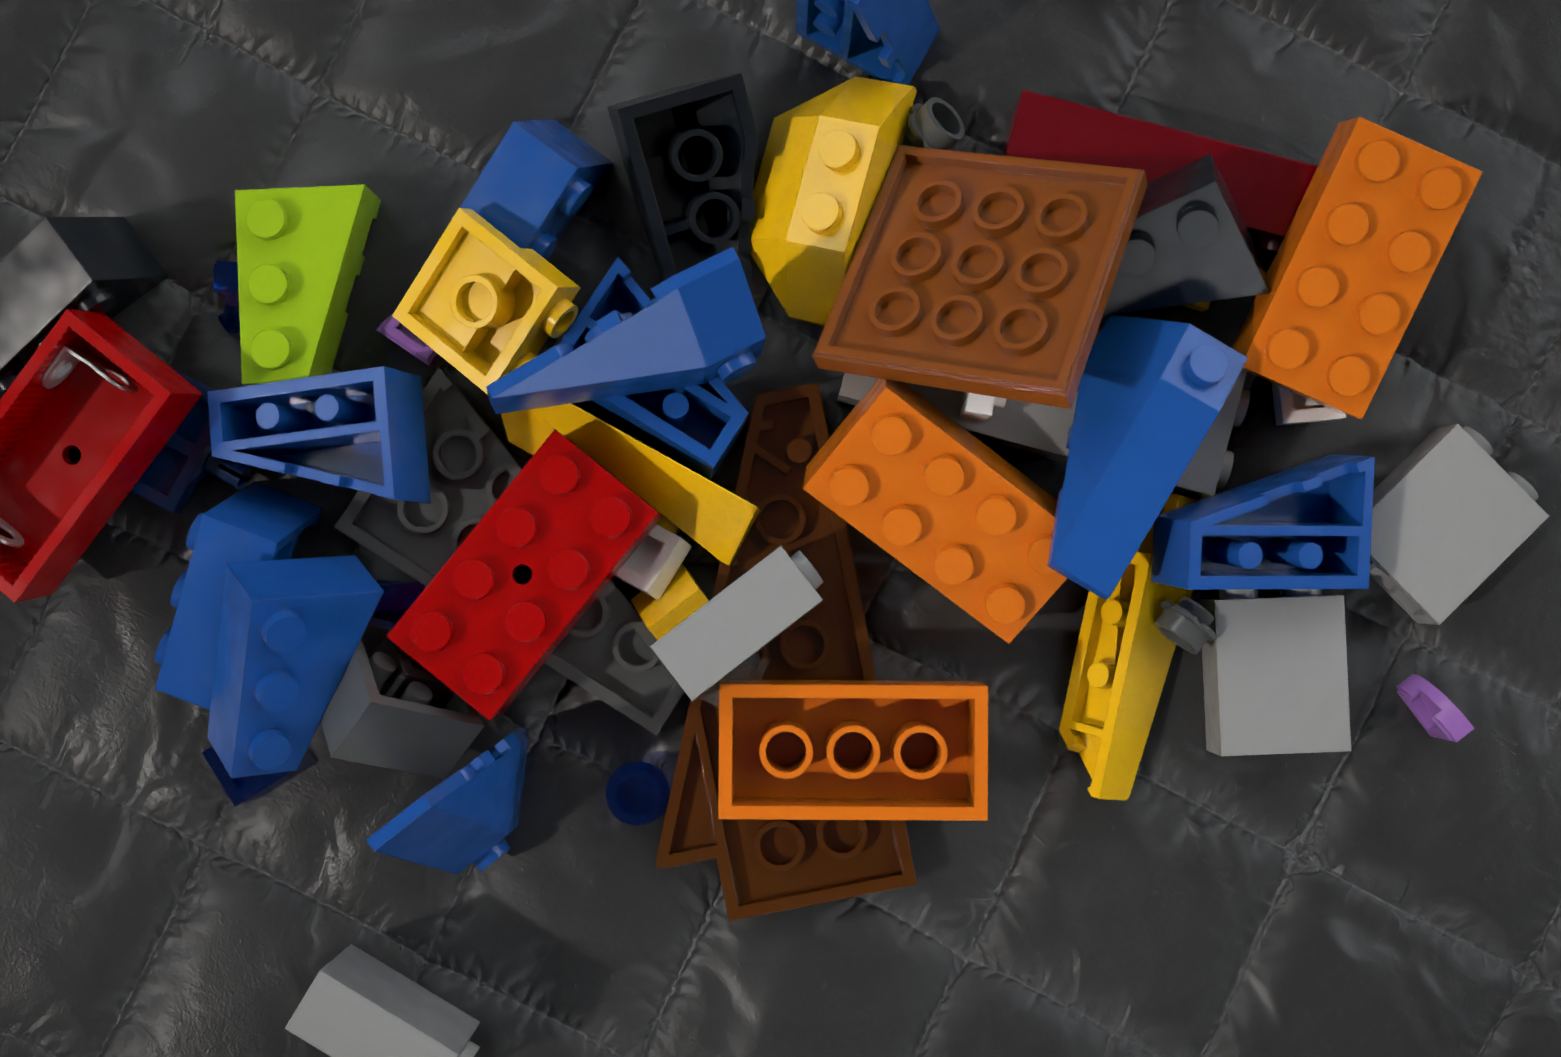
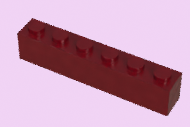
M1024 89L1015 104L1002 153L1004 156L1145 170L1147 183L1211 153L1260 255L1270 259L1275 258L1318 167L1317 165Z

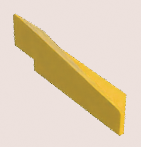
M572 403L501 414L510 443L534 455L554 429H556L661 513L663 517L657 525L676 535L681 529L728 566L732 563L761 511L757 506Z
M1171 493L1159 514L1199 500ZM1154 523L1111 596L1104 600L1096 594L1088 592L1059 726V732L1068 750L1079 753L1092 779L1091 786L1087 789L1091 797L1097 799L1125 801L1130 797L1176 644L1164 636L1154 625L1155 621L1164 611L1160 603L1163 600H1169L1177 604L1182 596L1191 598L1193 590L1152 582Z

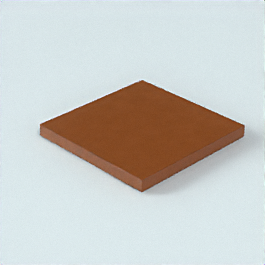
M898 145L812 355L818 368L1071 409L1148 186L1145 170Z

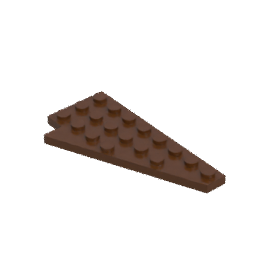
M818 382L760 393L755 396L735 495L757 506L761 511L730 566L720 561L712 598L778 547L782 546L789 557L800 551L812 564L824 582L816 589L823 600L723 679L877 680L846 521L803 489L806 466L829 439ZM720 681L696 700L691 701L690 699L656 857L657 870L716 858L729 921L917 885L905 820L718 819Z

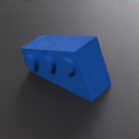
M928 0L796 1L797 34L880 81L909 85L940 31Z
M554 119L513 121L460 208L474 210L517 246L533 249L544 259L548 260L558 243L559 236L614 163Z
M1330 454L1159 514L1153 527L1152 582L1187 590L1369 589L1375 456Z
M355 555L226 563L207 738L231 779L296 771L384 593L381 586Z

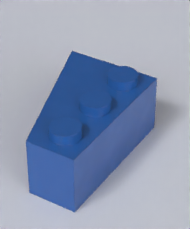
M617 257L559 344L571 343L574 349H577L586 343L584 337L591 329L597 326V320L614 310L619 311L620 314L630 312L634 315L643 310L651 301L631 277L630 270L619 257ZM719 377L699 385L582 402L674 461L710 481L741 435L749 414Z
M381 366L207 392L211 452L213 457L280 473L292 474L335 486L347 487L394 500L431 504L421 376Z
M252 482L207 512H201L195 518L186 540V547L193 550L189 566L177 580L171 595L170 604L172 607L177 608L172 627L161 638L155 654V662L161 665L155 687L156 690L210 710L226 563L291 559L301 532L310 525L317 527L324 508L262 484Z

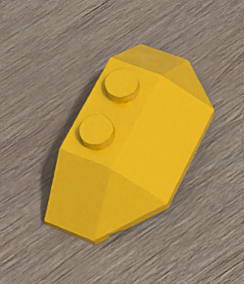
M855 76L774 118L753 192L755 219L752 221L750 254L791 319L825 326L897 147L903 144L908 125L907 119L910 116L909 109L913 106L917 93L914 86Z

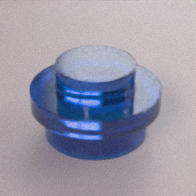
M632 761L620 766L611 775L606 787V800L613 815L626 824L637 826L649 824L659 818L665 811L670 796L669 783L664 773L657 766L645 761Z

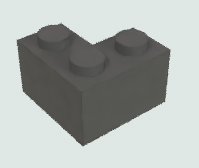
M371 617L321 719L331 758L342 759L352 763H363L399 770L405 773L445 779L484 728L480 713L433 674L413 668L409 655L386 637L396 623Z

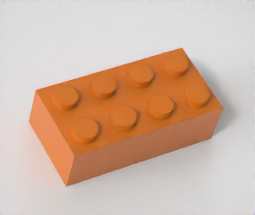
M1360 116L1338 123L1268 270L1267 280L1270 293L1256 296L1232 346V349L1248 357L1242 370L1338 413L1362 420L1483 171Z
M878 378L806 466L803 489L1008 644L1011 643L1067 579V577L1047 566L1058 500L905 382Z
M721 679L719 684L718 819L988 821V685L980 681Z

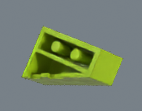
M365 184L235 190L242 385L249 386L331 374L348 317L346 308L356 275L360 276L365 259L362 254L372 219H376L381 204V199Z

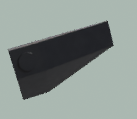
M742 73L669 88L607 106L623 164L662 282L733 247L740 259L751 291L752 221L755 219L753 186L755 160H758L759 137Z

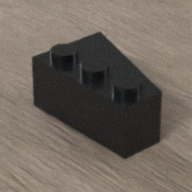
M1211 153L1148 183L1103 315L1270 293L1264 261Z
M45 217L0 261V399L66 309L101 312L112 319L168 277L167 273L125 217Z

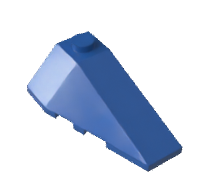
M731 247L651 288L655 298L633 315L630 312L620 314L619 311L614 310L597 320V326L591 329L584 337L586 343L577 349H574L571 343L555 345L486 386L490 404L495 413L502 414L704 384L720 376L723 383H726L750 372L758 365L756 357L762 353L766 335L740 259L734 248Z
M1112 314L1107 318L1092 345L1077 389L1078 395L1073 424L1069 427L1066 448L1069 449L1063 488L1059 491L1048 567L1104 600L1111 596L1218 416L1248 357L1189 323Z
M522 727L510 733L498 742L490 752L486 750L460 771L458 770L421 796L366 839L367 843L374 852L453 874H459L471 863H474L480 872L511 849L504 838L518 826L529 736Z

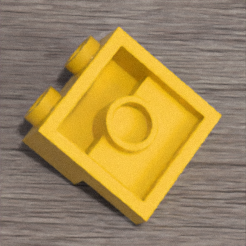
M458 208L392 316L488 395L486 386L537 357L549 336L557 338L567 331L578 314V307L572 303V300L581 287L533 249L517 246L474 210Z

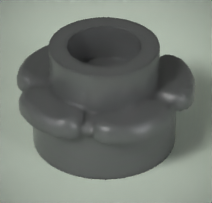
M937 97L930 98L924 104H914L909 109L910 116L907 119L909 125L907 127V136L911 144L915 147L956 151V143L964 137L965 128L954 108L946 101Z
M1182 596L1177 604L1169 600H1163L1160 603L1164 611L1155 621L1154 625L1176 645L1196 655L1206 641L1212 643L1215 640L1216 635L1209 627L1215 618L1203 606L1185 596Z

